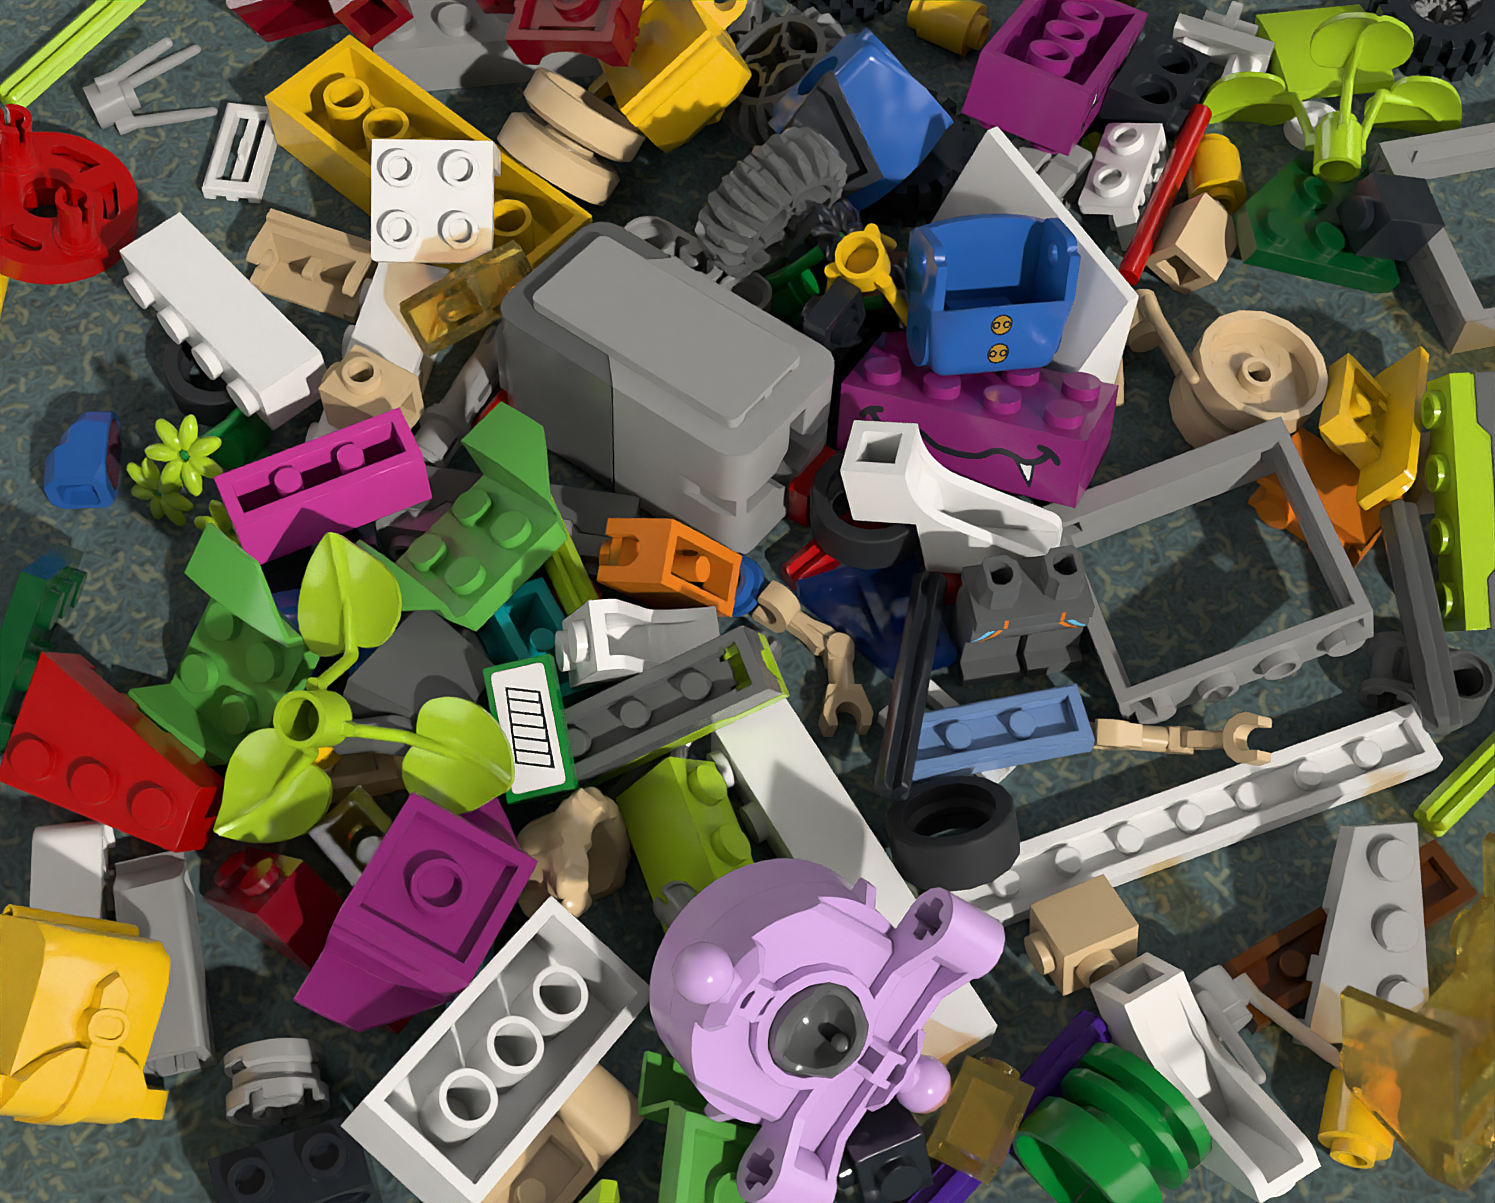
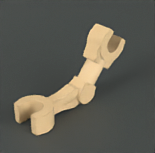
M772 580L758 597L757 602L760 605L753 612L752 618L775 633L787 630L800 639L814 655L822 657L824 668L828 671L829 680L823 695L818 722L823 736L833 737L838 726L836 714L840 712H848L855 717L857 735L867 734L874 713L862 685L855 684L852 663L854 661L855 645L853 640L847 634L838 633L831 626L816 621L800 610L799 601L792 591L785 585Z
M1250 712L1234 715L1228 720L1224 730L1197 731L1193 727L1143 725L1115 719H1095V722H1089L1095 738L1093 749L1138 750L1193 755L1194 750L1224 749L1228 757L1238 763L1261 766L1271 762V753L1250 750L1248 748L1247 737L1254 728H1272V719Z

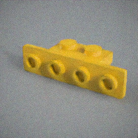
M1422 346L1415 348L1379 373L1375 378L1350 353H1347L1329 366V380L1318 428L1323 440L1334 453L1338 455L1345 454L1360 469L1356 502L1364 510L1370 509L1384 499L1386 501H1393L1399 498L1415 481L1422 427L1421 399L1426 391L1429 354Z

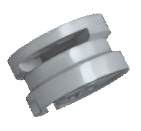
M274 1038L248 1043L228 1052L224 1056V1072L232 1078V1090L225 1097L227 1120L240 1126L263 1127L280 1124L281 1119L297 1116V1121H302L323 1115L330 1108L329 1086L321 1081L320 1069L327 1062L326 1047L320 1042L310 1039Z

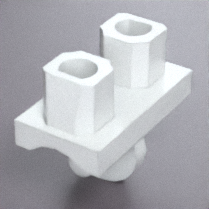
M1232 1L1227 15L1206 10L1203 20L1180 13L1172 37L1211 56L1209 62L1225 66L1222 77L1245 71L1266 73L1275 42L1256 37L1258 25L1239 20L1243 3Z

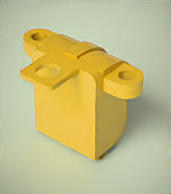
M644 0L638 24L640 28L639 37H635L634 41L637 45L635 52L631 53L628 67H611L599 60L603 73L589 86L588 91L602 100L607 96L614 95L617 103L613 107L623 113L636 128L638 127L665 153L687 143L706 125L719 122L725 108L740 95L752 76L750 69L737 51L732 38L725 30L743 13L747 0H727L720 4L715 3L714 0Z
M12 904L5 907L3 913L0 914V1116H12L14 1121L55 1126L75 1124L77 1122L116 1124L130 1118L162 1120L164 1118L169 1089L146 1085L143 1073L169 984L171 959L160 940L140 937L139 928L135 924Z

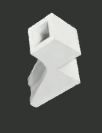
M854 420L840 469L852 518L859 521L916 524L926 571L961 574L962 567L979 565L985 557L1006 554L1012 559L1046 555L1050 548L1060 546L1063 528L1062 521L1057 514L949 471L938 463L926 449L918 424Z
M618 599L591 600L562 621L563 631H556L555 655L559 670L561 672L568 671L570 688L624 682L720 636L716 606L652 610Z
M1146 952L1089 985L1102 1019L1108 1024L1107 1029L1112 1036V1044L1132 1052L1159 1071L1184 1095L1200 1115L1211 1135L1212 1143L1211 1152L1200 1163L1202 1166L1258 1203H1263L1269 1198L1285 1194L1293 1188L1298 1180L1321 1167L1316 1152L1308 1138L1261 1087L1251 1079L1248 1073L1217 1039L1195 1001L1183 970Z

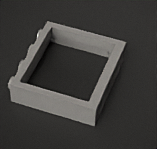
M1495 122L1381 142L1377 146L1369 166V172L1432 179L1495 167ZM1443 227L1406 263L1450 354L1495 346V307L1483 308Z
M1281 416L1086 490L1076 508L1056 503L1041 507L1057 514L1062 521L1063 531L1059 547L1073 545L1075 548L1276 473L1339 610L1131 686L1087 578L1095 608L1092 617H1089L1088 625L1085 627L1123 721L1139 722L1143 725L1161 723L1172 717L1178 708L1200 700L1204 703L1224 700L1236 693L1239 686L1262 677H1265L1267 680L1284 678L1296 672L1303 662L1327 653L1332 657L1349 654L1360 648L1366 639L1374 637L1373 609Z

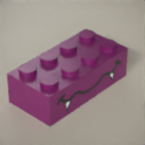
M1024 0L981 50L961 113L977 119V122L988 130L998 126L1002 132L1007 131L1027 139L1034 148L1050 154L1061 153L1069 156L1099 113L1108 87L1134 53L1148 13L1115 0Z
M905 331L883 332L841 383L836 449L846 450L854 420L916 423L919 426L922 441L928 452L949 471L988 487L1076 508L1108 452L1119 385L1101 382L1098 377L1089 373L1071 372L1067 374L1041 367L952 376L938 375L932 371L930 366H916L913 364L909 355L907 332Z

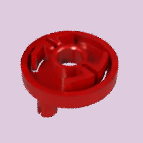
M6 104L8 118L6 124L4 111L0 108V274L22 282L54 285L85 280L107 270L122 258L119 250L134 241L138 230V194L131 173L119 158L93 141L60 132H32L33 119L30 111L18 104ZM114 189L118 198V214L116 213V202L112 191ZM56 205L58 216L45 218L35 216L29 212L38 206ZM26 245H30V246L35 247V248H38V249H40V250H35V249L29 248V247H27Z

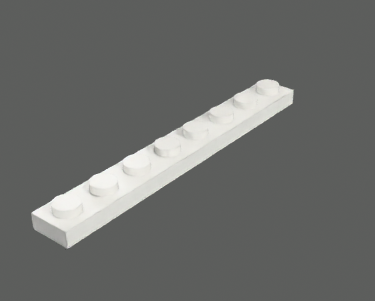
M1408 704L1271 753L1270 763L1261 766L1242 763L1020 842V855L1010 870L990 883L970 890L952 891L951 893L998 919L1002 926L1005 927L1030 918V904L1101 874L1105 875L1112 887H1116L1435 771L1443 761V757L1429 733L1423 729L1421 720L1413 706Z

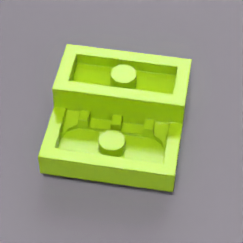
M1360 4L1256 15L1255 25L1259 26L1256 36L1275 42L1271 54L1270 74L1280 77L1285 82V92H1297L1301 100L1341 96L1345 68H1324L1316 65L1310 56V40L1315 29L1327 19L1346 12H1365ZM1356 69L1352 95L1373 93L1378 89L1390 91L1395 81L1392 69L1383 72H1367Z

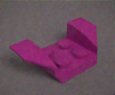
M412 792L339 910L328 933L324 950L293 1001L359 1033L453 1001L455 995L462 993L472 982L538 863L530 854L520 849L498 798H494L471 812L458 815L418 792Z

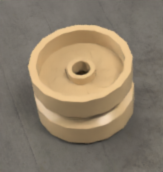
M539 67L523 92L529 106L539 116L528 112L511 113L497 136V140L513 157L552 184L589 203L604 206L620 182L617 171L604 157L617 162H630L634 159L647 136L638 127L636 128L623 113L592 92L554 71Z
M1238 310L1219 316L1204 331L1190 357L1193 366L1200 376V381L1197 384L1189 383L1181 370L1174 379L1169 396L1172 419L1184 439L1195 449L1280 416L1292 437L1324 400L1329 380L1324 357L1308 335L1290 321L1265 311Z

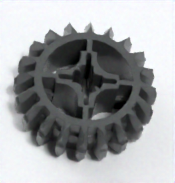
M793 6L785 16H780L773 11L768 21L762 24L754 21V29L746 35L736 34L738 43L735 47L750 69L752 76L740 95L725 108L721 116L723 122L728 125L732 133L738 136L742 142L748 141L754 146L764 145L771 135L777 134L768 124L773 118V109L776 103L833 47L848 35L847 30H843L839 22L833 19L829 13L820 14L814 7L808 8L802 13Z
M808 126L788 128L782 134L771 135L764 145L754 146L750 155L744 160H738L737 166L729 175L722 177V183L717 190L709 194V203L700 210L699 221L694 232L698 236V244L705 250V256L717 268L720 267L728 276L732 275L735 279L747 277L753 271L759 274L763 269H772L778 260L788 258L790 252L799 244H804L805 238L810 234V228L820 223L813 211V205L822 203L831 210L832 204L841 197L842 187L845 185L848 176L845 172L847 164L839 157V151L821 134H817Z

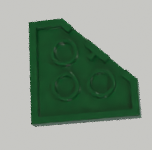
M1304 149L1232 216L1243 264L1369 293H1390L1400 283L1393 259L1354 256L1336 211V207L1355 189L1357 183L1370 174L1365 154L1361 155V172L1357 177L1345 182H1327L1316 177L1313 173L1314 151H1306Z
M60 543L20 571L0 629L1 755H4L18 718L15 715L25 693H27L42 651L54 652L55 643L50 642L57 622L59 618H64L69 607H76L86 583L88 572L78 569L84 552Z

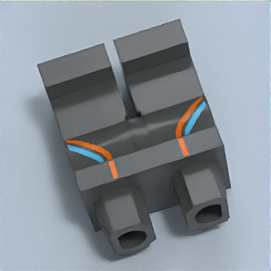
M1073 545L1050 548L1046 555L1012 559L1007 554L985 557L979 565L962 567L961 580L963 586L958 590L948 628L961 687L1017 679L1020 671L1016 657L1017 648L1025 677L1081 669L1083 658L1079 642L1083 627L1088 625L1089 617H1092L1095 606L1077 548Z

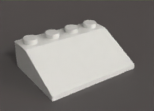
M996 126L989 129L931 223L978 214H1019L1042 219L1060 218L1075 235L1078 246L1077 252L1081 255L1075 299L1062 333L1060 347L1056 354H1054L1052 361L1041 368L1067 374L1071 372H1085L1098 377L1101 382L1114 384L1139 295L1000 128Z

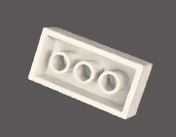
M550 896L343 1122L341 1127L423 1203H481L650 1001V986L555 898Z

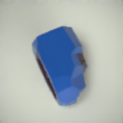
M88 411L82 413L61 436V440L47 456L43 490L51 505L62 509L109 507L115 501L118 491L122 452L121 425L115 412Z

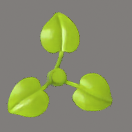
M1346 12L1333 16L1321 23L1312 34L1310 56L1313 62L1324 68H1345L1340 110L1325 114L1321 122L1316 126L1315 132L1300 95L1297 92H1285V82L1280 77L1269 73L1245 71L1228 74L1212 84L1201 104L1206 105L1212 111L1209 124L1245 121L1273 126L1286 123V121L1297 117L1305 137L1304 149L1306 151H1314L1313 173L1316 177L1327 182H1345L1354 179L1360 174L1361 155L1366 153V140L1372 127L1403 129L1426 135L1460 129L1462 121L1461 100L1458 92L1450 83L1436 77L1408 76L1396 81L1390 91L1378 89L1374 96L1370 97L1365 103V117L1362 124L1360 125L1357 122L1356 116L1351 113L1356 69L1367 72H1383L1394 69L1404 64L1410 58L1414 47L1413 33L1406 24L1391 16H1377L1369 12Z
M327 532L319 542L308 563L299 594L298 624L303 641L312 653L323 657H332L343 652L344 655L319 677L309 678L306 681L307 690L292 691L279 700L273 714L274 728L259 729L250 733L235 749L226 771L222 803L213 828L216 834L223 837L250 843H272L294 839L314 829L329 810L333 797V785L326 772L313 764V762L319 755L318 748L336 746L346 737L398 742L412 746L406 753L402 763V778L409 794L416 791L458 815L478 809L494 798L508 792L515 780L514 757L506 734L493 716L473 701L461 697H440L429 700L419 711L416 733L406 730L352 722L351 708L345 698L336 692L327 690V687L356 663L359 657L358 646L364 648L378 647L392 636L400 620L402 610V595L394 574L378 558L338 533Z

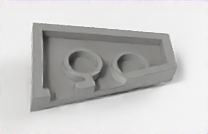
M1390 822L1340 826L1322 905L1323 910L1328 916L1319 955L1311 954L1306 980L1313 983L1305 1019H1297L1329 1044L1432 1034L1417 823ZM1293 1036L1292 1043L1305 1046Z

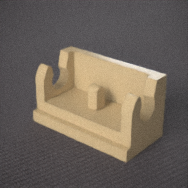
M271 208L266 215L267 221L254 239L247 254L246 261L258 265L249 281L260 292L355 324L361 312L359 300L362 285L365 279H373L378 266V262L371 258V241Z

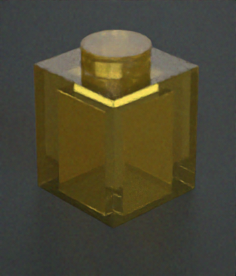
M967 1055L954 1076L949 1096L941 1106L926 1140L928 1156L989 1185L1002 1168L1035 1087L1020 1081L1021 1076L1019 1072L1003 1061L991 1057H981L980 1060H977Z

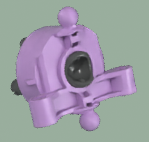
M772 859L746 865L717 879L698 895L687 882L680 880L669 882L660 890L669 902L666 903L657 896L653 902L655 916L668 927V931L661 942L652 967L649 990L650 1010L655 1028L662 1042L695 1087L708 1101L703 1110L707 1117L718 1123L736 1118L744 1122L762 1125L739 1163L736 1177L740 1197L749 1203H833L837 1189V1174L846 1140L867 1109L873 1112L887 1105L895 1095L899 1103L906 1109L920 1114L936 1111L947 1102L952 1088L950 1074L946 1066L939 1059L921 1054L926 1035L922 1028L944 997L972 979H978L987 974L995 966L1003 952L1005 942L1004 927L993 916L953 893L937 887L930 888L922 893L911 905L895 929L875 909L876 888L869 881L860 877L853 887L833 870L823 865L800 859Z

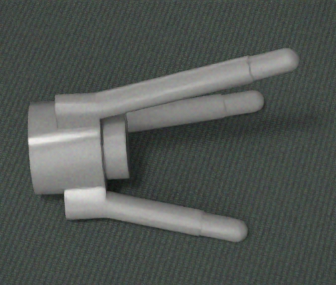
M168 37L163 38L113 71L94 78L95 83L83 87L102 130L116 125L120 135H123L138 128L191 121L217 115L218 109L216 107L193 108L133 116L132 111L142 108L133 90L134 88L201 52V47L197 44L192 45L133 74L172 47L173 41Z
M1217 965L1204 971L1189 983L1195 1001L1209 1027L1219 1041L1226 1043L1237 1061L1256 1084L1264 1083L1266 1074L1238 1034V1031L1253 1016L1246 1008L1249 1003L1346 1076L1355 1077L1358 1074L1359 1070L1356 1064L1263 994L1246 973L1233 980L1222 965Z

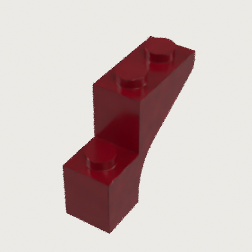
M226 0L227 7L243 19L266 42H273L332 25L344 24L366 47L371 49L414 18L408 0Z
M248 847L245 851H239L230 856L214 875V882L216 884L203 897L213 908L236 925L292 960L309 973L324 950L328 933L345 902L303 860L253 847ZM414 1015L379 1026V1028L399 1035Z

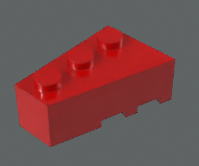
M42 651L0 764V782L174 853L206 849L215 834L213 828L222 803L225 779L171 732L165 733L139 711L138 708L140 706L127 694L117 692L93 671L95 667L83 656L72 653Z

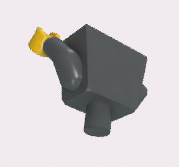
M414 610L394 631L392 636L384 644L380 645L347 681L343 697L351 708L352 722L416 733L419 711L431 699L461 697L473 701L491 714L490 709L487 708L489 701L483 669L495 665L490 661L474 630L466 627H451L433 610ZM346 737L336 746L318 748L319 755L313 764L324 770L336 764L342 755L371 752L405 757L412 746L398 742Z

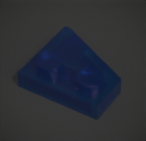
M914 554L891 567L865 570L844 566L797 580L795 593L798 601L836 632L845 633L850 636L854 642V648L894 681L913 576L921 571ZM942 616L932 671L954 665L958 653Z

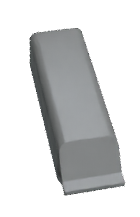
M167 851L115 863L116 879L113 893L117 922L135 924L139 928L140 937L160 940L171 959L169 984L143 1070L146 1080H152L216 1065L217 1057L195 893L186 863L185 852L174 853Z

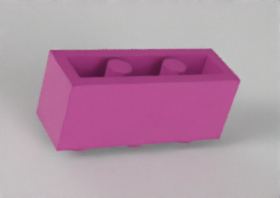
M400 407L214 477L241 548L259 561L260 565L321 541L327 532L341 534L432 499L424 456Z

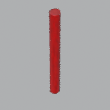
M1194 104L1191 107L1118 268L1119 273L1130 286H1135L1142 275L1210 122L1212 111L1206 105Z

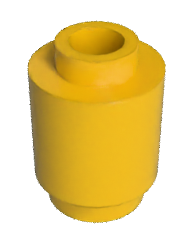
M913 0L907 15V26L916 30L918 38L963 57L966 56L971 48L975 50L982 48L989 35L992 22L991 19L986 18L987 6L975 0Z
M1211 133L1203 135L1185 176L1188 198L1191 199L1206 192L1212 199L1221 203L1231 215L1243 206L1247 198L1238 149L1227 137L1221 134Z
M1349 1053L1344 1056L1357 1065L1358 1074L1355 1077H1348L1337 1068L1330 1072L1318 1140L1325 1147L1331 1148L1330 1157L1335 1161L1355 1168H1372L1375 1161L1386 1160L1392 1156L1403 1087L1397 1081L1398 1068L1391 1062L1373 1055Z

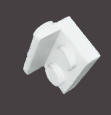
M1109 123L1104 130L1078 201L1080 211L1083 214L1109 215L1110 228L1113 231H1117L1123 251L1127 250L1170 155L1162 123Z

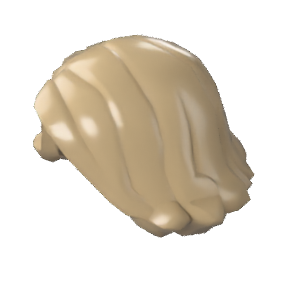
M595 787L576 789L568 799L562 801L555 812L531 820L518 833L516 840L520 849L538 861L518 898L522 911L529 918L552 896L577 919L591 907L592 901L610 895L624 886L627 877L626 869L632 857L629 850L631 840L626 831V825L623 815L619 811V806L612 799L604 796L599 789Z

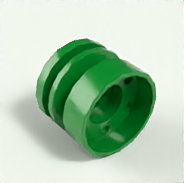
M1096 1042L1079 1062L1080 1068H1072L1061 1081L1064 1099L1047 1096L1011 1136L1014 1151L1035 1182L1058 1203H1073L1089 1184L1091 1187L1076 1203H1163L1159 1188L1176 1190L1189 1177L1188 1168L1194 1169L1211 1152V1135L1194 1107L1159 1071L1128 1050L1112 1043Z

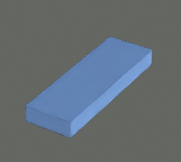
M1077 683L925 711L911 786L941 777L975 774L1092 751L1095 738Z

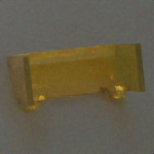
M1491 832L1482 839L1483 895L1470 910L1465 908L1459 912L1451 928L1450 945L1456 949V969L1416 1013L1349 985L1340 993L1343 1046L1340 1052L1339 1066L1344 1071L1347 1088L1431 1179L1460 1192L1468 1190L1495 1157V834Z

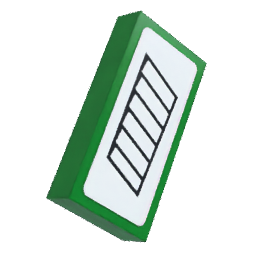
M544 654L484 668L483 674L491 715L506 734L514 757L515 780L511 789L506 792L507 803L516 805L574 792L576 789H579L554 657L550 654Z

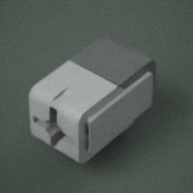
M643 216L628 222L624 228L610 222L588 224L575 233L511 289L501 302V322L496 330L500 387L507 392L508 405L543 426L546 447L607 487L614 488L618 494L640 497V507L656 518L674 519L734 552L746 555L789 512L787 501L789 483L795 476H799L822 451L824 445L826 446L834 358L831 352L823 345L770 315L772 288L765 278L754 271L747 277L735 279L732 275L728 276L725 271L720 267L717 268L705 256V250L698 244L696 237L672 223L655 216Z

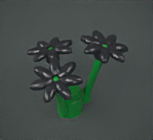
M842 194L836 203L832 205L831 210L822 203L813 205V211L821 224L813 225L810 228V233L818 239V245L791 265H787L764 277L772 288L770 315L782 322L791 318L796 328H800L798 321L807 302L813 295L819 294L817 281L810 268L827 258L829 263L835 262V251L838 243L852 232L864 231L867 226L861 223L859 210L853 207ZM902 257L899 259V265L891 264V274L895 287L908 304L906 282L907 259ZM883 293L863 298L865 311L885 308L887 312L895 311ZM898 316L900 330L906 329L907 326Z

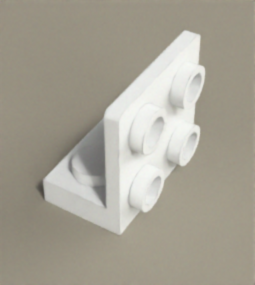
M372 139L371 258L378 263H492L494 250V176H501V152L493 141Z

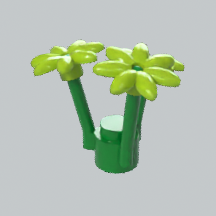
M238 407L222 422L199 437L197 420L192 414L184 418L179 432L168 421L160 418L156 421L155 428L163 443L149 445L144 451L147 457L142 461V468L130 462L127 464V472L137 483L131 489L132 495L140 500L151 499L150 512L154 519H161L166 515L177 526L183 527L186 525V519L182 511L187 512L194 508L187 498L179 494L183 489V482L190 494L198 496L202 492L201 475L214 479L215 476L223 474L221 467L234 470L271 456L265 449L272 437L271 429L256 412L248 417ZM153 460L168 462L161 474ZM211 500L209 510L212 517H196L194 519L195 526L204 531L207 523H213L241 548L224 505L219 501Z

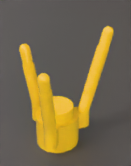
M870 223L865 227L864 231L852 232L838 243L835 251V262L828 264L824 269V273L828 278L826 292L838 277L860 288L861 292H869L878 288L887 298L905 326H907L909 306L889 276L891 261L886 250L893 251L897 243L891 237L880 233L876 224Z

